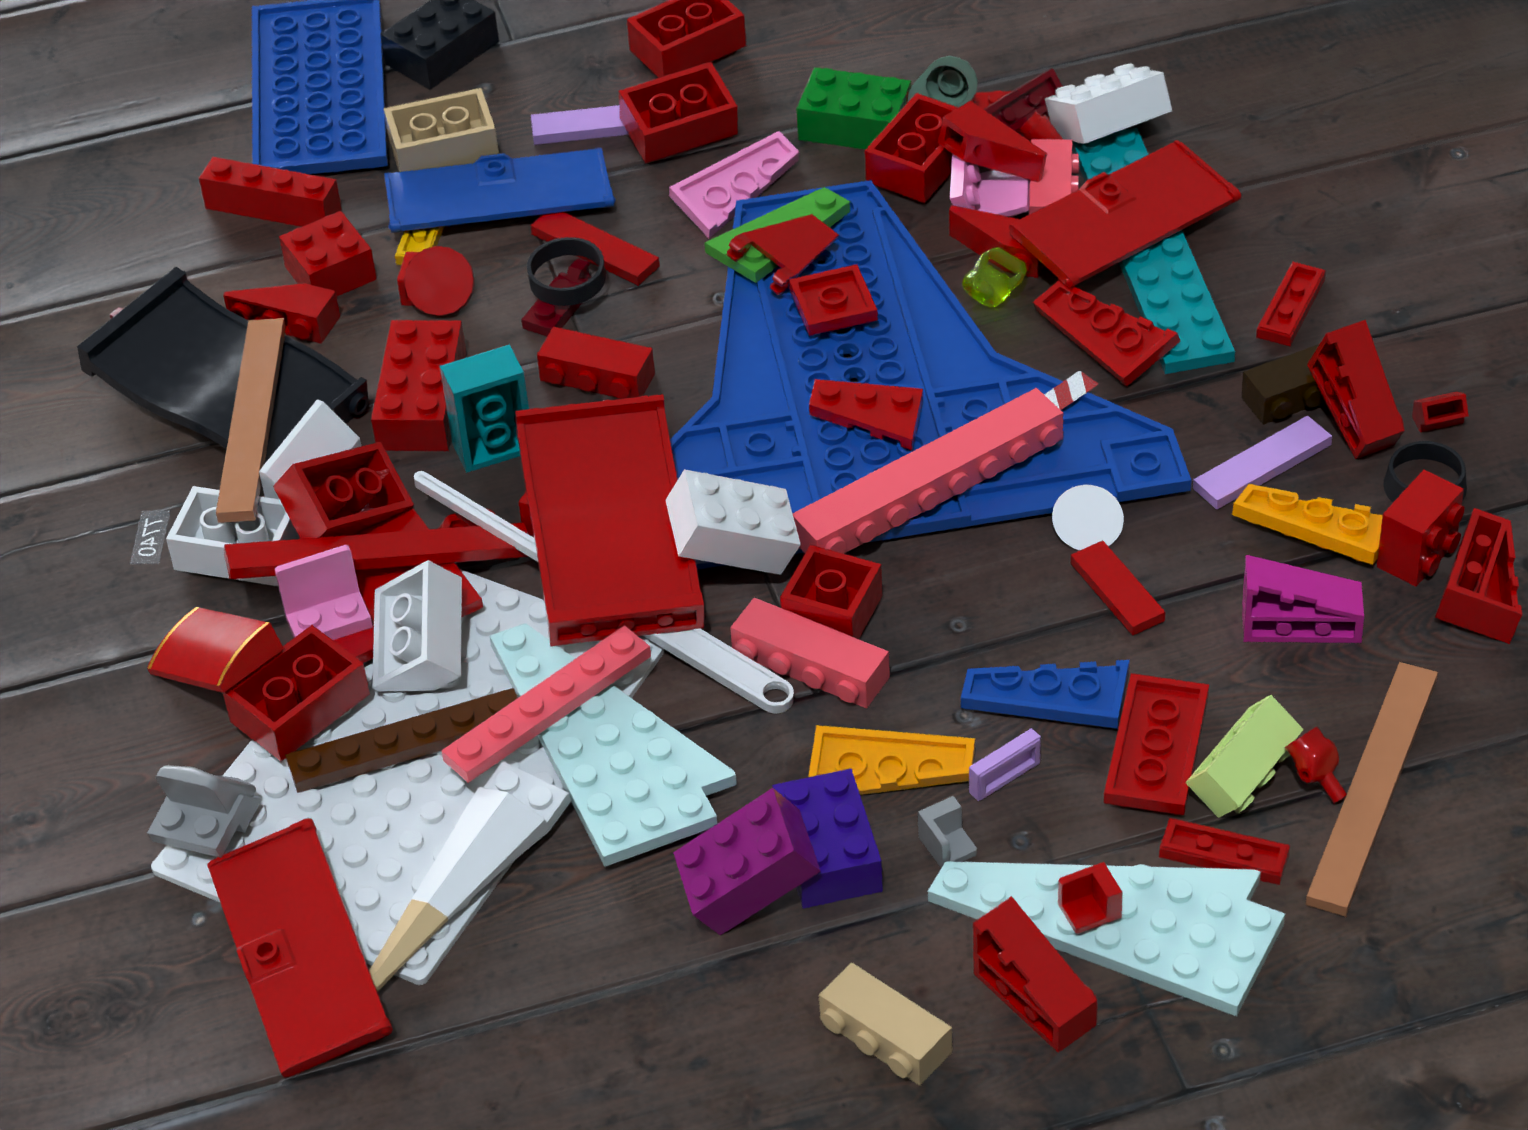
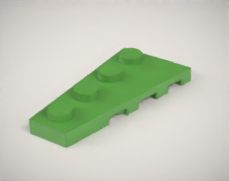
M823 187L704 242L705 253L757 283L778 267V265L753 246L749 248L738 262L733 261L726 253L730 249V241L736 235L813 214L828 227H831L850 212V201Z

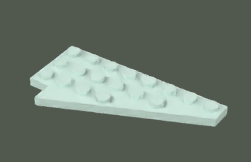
M526 623L490 635L491 647L518 698L575 659L559 646L550 647L549 639ZM612 684L537 735L565 791L569 792L571 803L604 867L710 829L717 824V815L706 796L737 785L734 770Z
M945 861L928 890L929 902L977 920L1012 896L1055 949L1236 1017L1285 922V913L1250 901L1260 883L1261 871L1255 869L1149 867L1143 864L1135 866H1107L1123 891L1122 918L1079 934L1074 932L1058 905V880L1063 876L1093 865Z

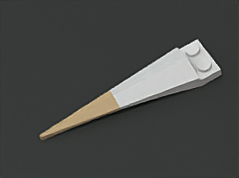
M504 761L501 762L484 787H478L369 971L377 992L468 901L551 830L571 802L569 792Z

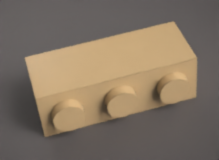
M852 962L819 994L820 1019L831 1032L841 1033L853 1041L863 1053L869 1056H876L888 1064L896 1075L902 1078L907 1077L919 1086L952 1053L951 1026Z

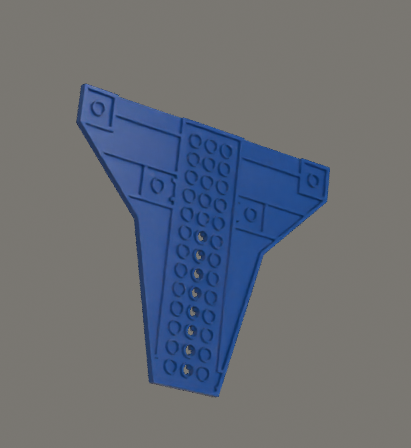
M871 180L829 186L826 188L850 201V212L830 227L839 234L838 239L796 278L857 264L876 305L878 320L809 336L790 292V286L781 295L776 294L770 289V285L774 282L772 279L773 275L781 267H776L757 283L728 267L712 397L670 439L677 479H679L685 469L784 488L787 491L792 513L1035 388L1045 395L1063 381L996 353ZM821 188L737 200L733 229ZM818 261H825L826 264H818ZM844 330L845 333L838 334L837 331ZM844 354H850L851 358H844ZM851 378H857L859 382L854 383L923 389V403L913 449L901 447L899 440L887 436L883 440L870 436V430L856 425L846 428L809 415V401L815 379L850 382ZM1087 392L1061 410L1063 412V439L1055 445L1035 453L1023 462L1014 464L997 473L994 477L986 479L970 487L965 492L936 505L933 509L925 511L907 520L902 525L884 532L870 542L1052 513L1058 498L1068 489L1079 485L1101 487L1110 492L1118 502L1191 491V477L1172 428ZM798 548L795 554L804 552L800 548ZM695 559L697 570L724 566V564Z

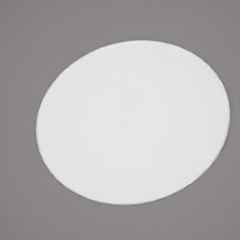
M1079 485L1068 489L1058 498L1053 508L1052 521L1057 535L1063 542L1074 549L1082 550L1102 540L1110 546L1122 531L1124 516L1121 505L1110 492L1094 485Z

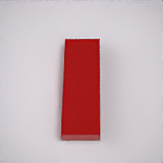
M1292 262L1257 327L1256 338L1291 346L1325 281L1326 270Z
M1103 540L1071 554L1070 564L1132 636L1165 621L1166 612Z
M1169 818L1159 848L1160 858L1203 868L1255 869L1261 871L1260 881L1276 885L1281 883L1290 853V845L1174 818Z

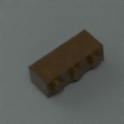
M1319 344L1243 371L1241 398L1263 425L1326 402L1307 366Z

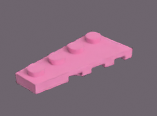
M778 131L669 187V197L708 238H711L734 217L737 200L759 196L799 160V151Z

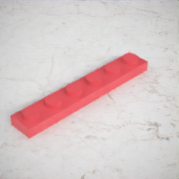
M624 625L441 750L443 761L465 781L471 782L650 658V646Z

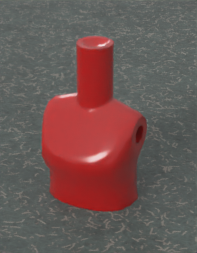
M1318 726L1284 747L1292 756L1298 775L1304 782H1320L1333 803L1338 802L1347 795L1333 774L1339 765L1337 748L1334 742L1323 735Z

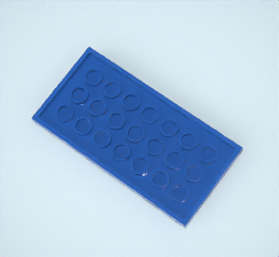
M308 0L252 6V164L305 174L342 172L345 170L373 169L388 166L387 132L384 114L383 47L380 35L382 33L380 0Z

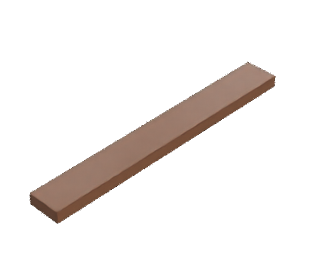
M284 318L248 321L216 508L218 523L256 520L261 489L259 471L264 466L286 330Z
M1399 662L1306 897L1307 906L1347 916L1436 685L1438 672Z

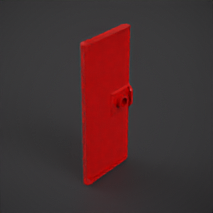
M1176 140L1111 174L1103 172L1087 180L1079 190L1009 224L1008 231L1021 245L1054 273L1062 283L1071 288L1226 206L1239 201L1241 193L1186 145Z
M310 818L294 823L285 829L226 853L222 858L217 857L207 863L236 945L238 957L252 990L283 1078L294 1076L369 1042H374L388 1036L393 1031L316 833V826Z

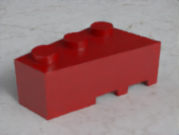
M1476 508L1473 509L1435 615L1437 619L1510 644L1522 617V607L1518 605L1517 597L1518 577L1515 576L1513 564L1515 550L1511 520Z

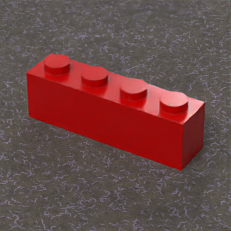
M212 157L199 177L205 208L300 227L342 211L337 180L218 157Z

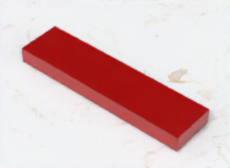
M565 212L543 214L531 224L532 235L546 242L564 237L581 238L592 242L603 254L605 270L636 285H640L660 267L659 257ZM578 256V257H580V258H582V259H584V260H586V261H588V262H590V263H592V264L598 266L594 261H592V260H590V259H588V258H586V257H583V256Z

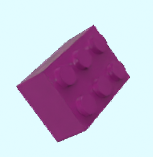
M774 788L768 790L673 852L692 915L719 935L724 934L821 872L800 810Z

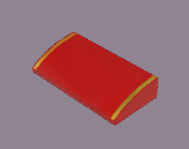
M195 607L167 633L153 654L147 669L151 675L225 693L281 652L284 647L269 622Z

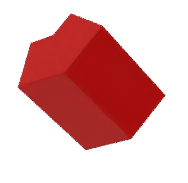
M1457 391L1414 400L1412 418L1420 432L1463 424L1464 418L1469 416L1465 393Z

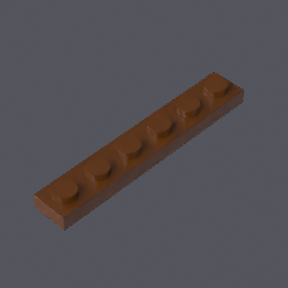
M514 688L285 754L296 791L300 793L441 751L518 698Z

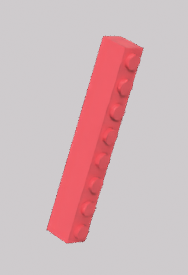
M1035 388L794 512L793 517L801 543L799 548L806 553L808 547L814 545L844 554L863 543L870 542L884 532L902 525L907 520L925 511L933 509L936 505L965 492L970 487L986 479L994 477L997 473L1014 464L1023 462L1035 453L1055 445L1063 439V412L1040 390Z

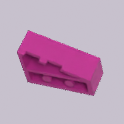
M1246 555L1242 599L1243 641L1361 643L1364 624L1362 582Z

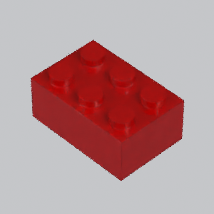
M669 0L627 19L630 51L658 78L712 62L746 46L744 14L729 0Z
M712 62L619 90L620 120L645 164L738 134V106Z
M916 93L866 148V181L871 180L876 186L925 203L951 174L952 153L938 144L943 117L959 107Z
M381 441L292 464L273 485L300 539L353 535L407 511L414 506Z
M313 625L286 643L281 652L223 693L230 722L279 761H283L286 758L285 754L295 752L370 695L364 663Z

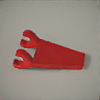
M813 214L736 235L730 241V249L726 255L733 261L738 262L751 246L755 247L781 267L773 275L772 279L774 282L770 285V289L773 292L781 295L789 287V279L800 275L838 239L839 234Z

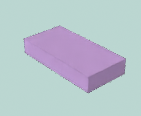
M1031 728L969 767V793L977 801H980L1040 764L1041 736Z

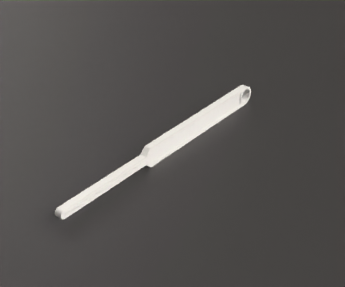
M424 471L415 473L414 483L417 489L538 562L535 541L532 536ZM702 629L643 635L653 643L769 713H783L793 704L794 690L788 681ZM772 689H780L788 697L781 702H771L764 697V694Z

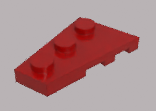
M815 379L809 401V415L846 428L856 425L870 430V436L883 440L887 436L899 440L901 447L912 450L923 403V389Z

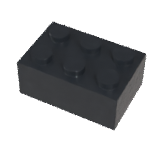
M430 0L380 34L385 65L429 90L499 43L495 11L475 0Z

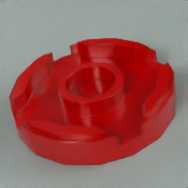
M434 246L423 249L412 258L406 268L404 284L407 296L415 307L429 315L444 316L454 314L467 305L474 293L475 278L472 266L464 255L450 247Z

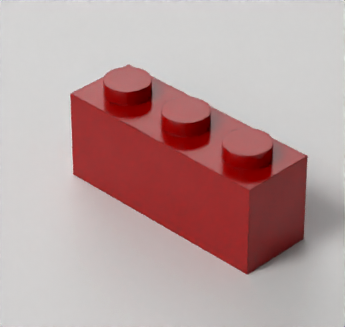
M558 327L552 328L537 353L540 381L619 399L643 396L655 375L653 348Z

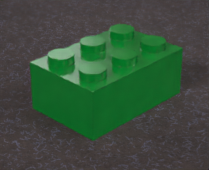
M814 67L796 108L798 140L866 150L908 103L911 80Z

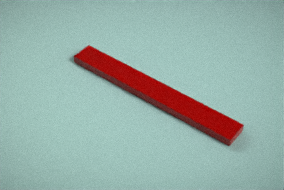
M524 522L510 523L528 534ZM480 526L224 544V558L230 579L276 576L275 567L343 545H348L351 550L355 570L420 565L427 560L440 564L529 557Z

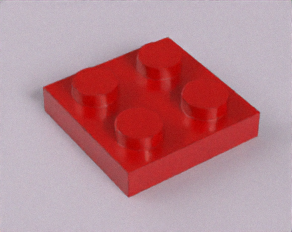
M857 264L789 279L790 292L809 336L878 320L876 305Z

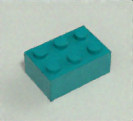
M510 344L441 365L440 372L452 444L466 473L519 457L520 450L517 440L515 411L529 409L524 371Z

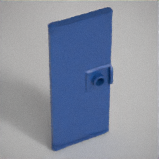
M602 148L514 159L502 153L480 156L475 163L384 173L390 213L388 227L391 233L591 208L614 207L616 201L612 188H610Z

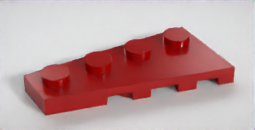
M1060 280L1033 301L1036 311L1126 387L1180 342L1177 332L1168 328L1162 330L1154 326L1153 322L1141 316L1139 319L1125 313L1123 308L1112 303L1110 306L1097 300L1096 296L1077 287L1068 288Z

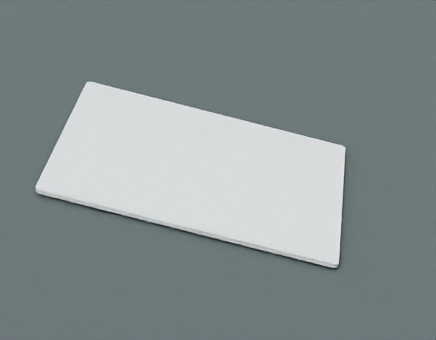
M461 570L483 602L482 609L461 618V677L435 691H376L372 689L373 659L364 663L370 695L296 751L511 689L512 686L491 647L490 635L526 623L549 639L544 600ZM644 636L638 637L650 646L651 657L612 683V685L631 698L664 654L662 647ZM601 641L559 645V647L576 659ZM538 736L469 783L443 761L442 751H438L300 793L296 791L287 759L279 761L252 739L223 776L239 778L253 784L256 787L254 795L260 796L262 800L245 833L235 831L224 854L285 829L301 820L312 819L366 964L372 966L478 787H484L502 761L558 788L565 789ZM166 845L151 864L155 876L220 902L207 866L208 862L217 857ZM513 862L451 917L394 975L416 985L425 984Z

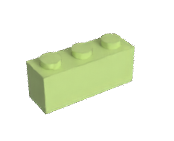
M1269 695L1246 710L1185 783L1218 818L1233 810L1238 814L1254 800L1255 797L1251 794L1256 787H1262L1275 775L1276 771L1272 767L1277 761L1282 762L1290 756V753L1284 747L1296 740L1304 729L1272 695Z

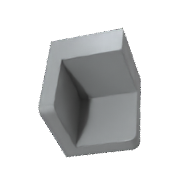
M954 796L918 811L919 839L940 868H942L945 861L963 862L977 855V847L962 828V807Z

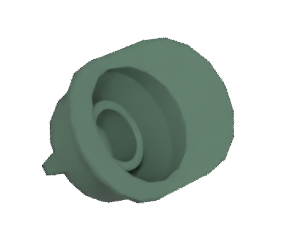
M954 56L940 57L915 81L909 91L908 102L918 93L960 107L972 100L977 92L978 80L976 73L966 60L964 61Z

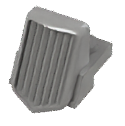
M166 765L159 769L155 778L167 797L147 834L153 842L222 858L235 831L245 833L262 799L260 796L254 795L256 787L253 784L239 778L212 775L195 767Z

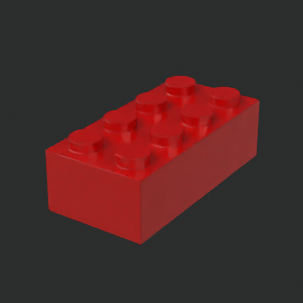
M391 320L371 417L375 443L381 441L385 451H449L451 432L440 366L466 357L462 320Z

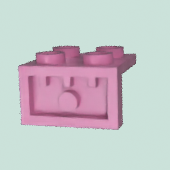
M952 154L950 200L954 206L1007 217L1029 211V179L997 170L980 173L978 165L962 161Z
M348 545L336 547L275 567L286 621L293 638L311 625L315 626L332 640L373 627L370 614L359 591L352 553Z

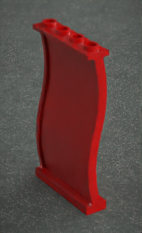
M645 395L634 398L515 411L517 440L540 570L550 647L601 641L624 625L637 636L704 628V601L700 591L695 559L678 556L665 501L678 479L669 438L664 395Z

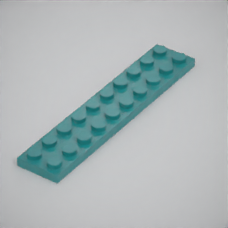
M1137 128L1123 129L1085 144L1072 141V152L1079 153V169L1085 182L1103 172L1111 174L1149 155ZM1182 230L1119 262L1140 316L1152 321L1154 326L1162 330L1168 328L1179 335L1180 342L1159 359L1165 374L1235 362L1234 347Z

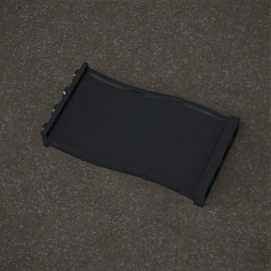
M175 267L77 346L81 370L91 377L96 374L124 396L154 414L194 430L227 449L248 320L211 299L188 281L185 271ZM285 336L265 463L316 400L323 401L345 424L349 423L355 416L362 414L369 405L367 380L363 377H360L358 380L340 366L317 351Z

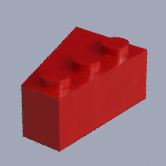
M1366 319L1326 333L1307 366L1355 460L1394 446L1405 431L1403 419L1397 410Z
M1012 896L973 922L974 975L1054 1050L1059 1053L1097 1026V998L1095 994L1080 980Z

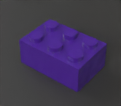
M852 769L772 785L777 792L800 810L821 872L796 887L803 909L883 892L881 858Z

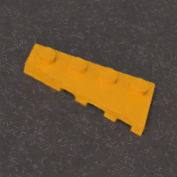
M1248 484L1233 503L1232 515L1247 520L1252 524L1273 529L1286 536L1295 537L1315 544L1320 548L1352 557L1357 561L1373 565L1378 558L1382 515L1370 513L1371 507L1355 504L1354 510L1332 506L1333 500L1317 497V499L1308 501L1299 500L1298 494L1295 492Z
M816 725L808 777L852 769L860 795L969 781V767L974 762L975 738Z

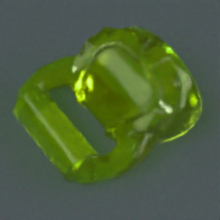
M1000 247L992 248L982 253L974 268L964 276L962 286L979 303L988 307H997L1005 302L1009 297L1010 291L1017 288L1023 282L1027 271L1025 262ZM992 259L1016 273V275L1009 278L1007 274L1001 273L993 268L992 265H987V262Z

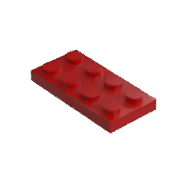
M1131 673L1104 790L1105 804L1178 815L1185 814L1190 787L1185 782L1193 774L1210 684Z

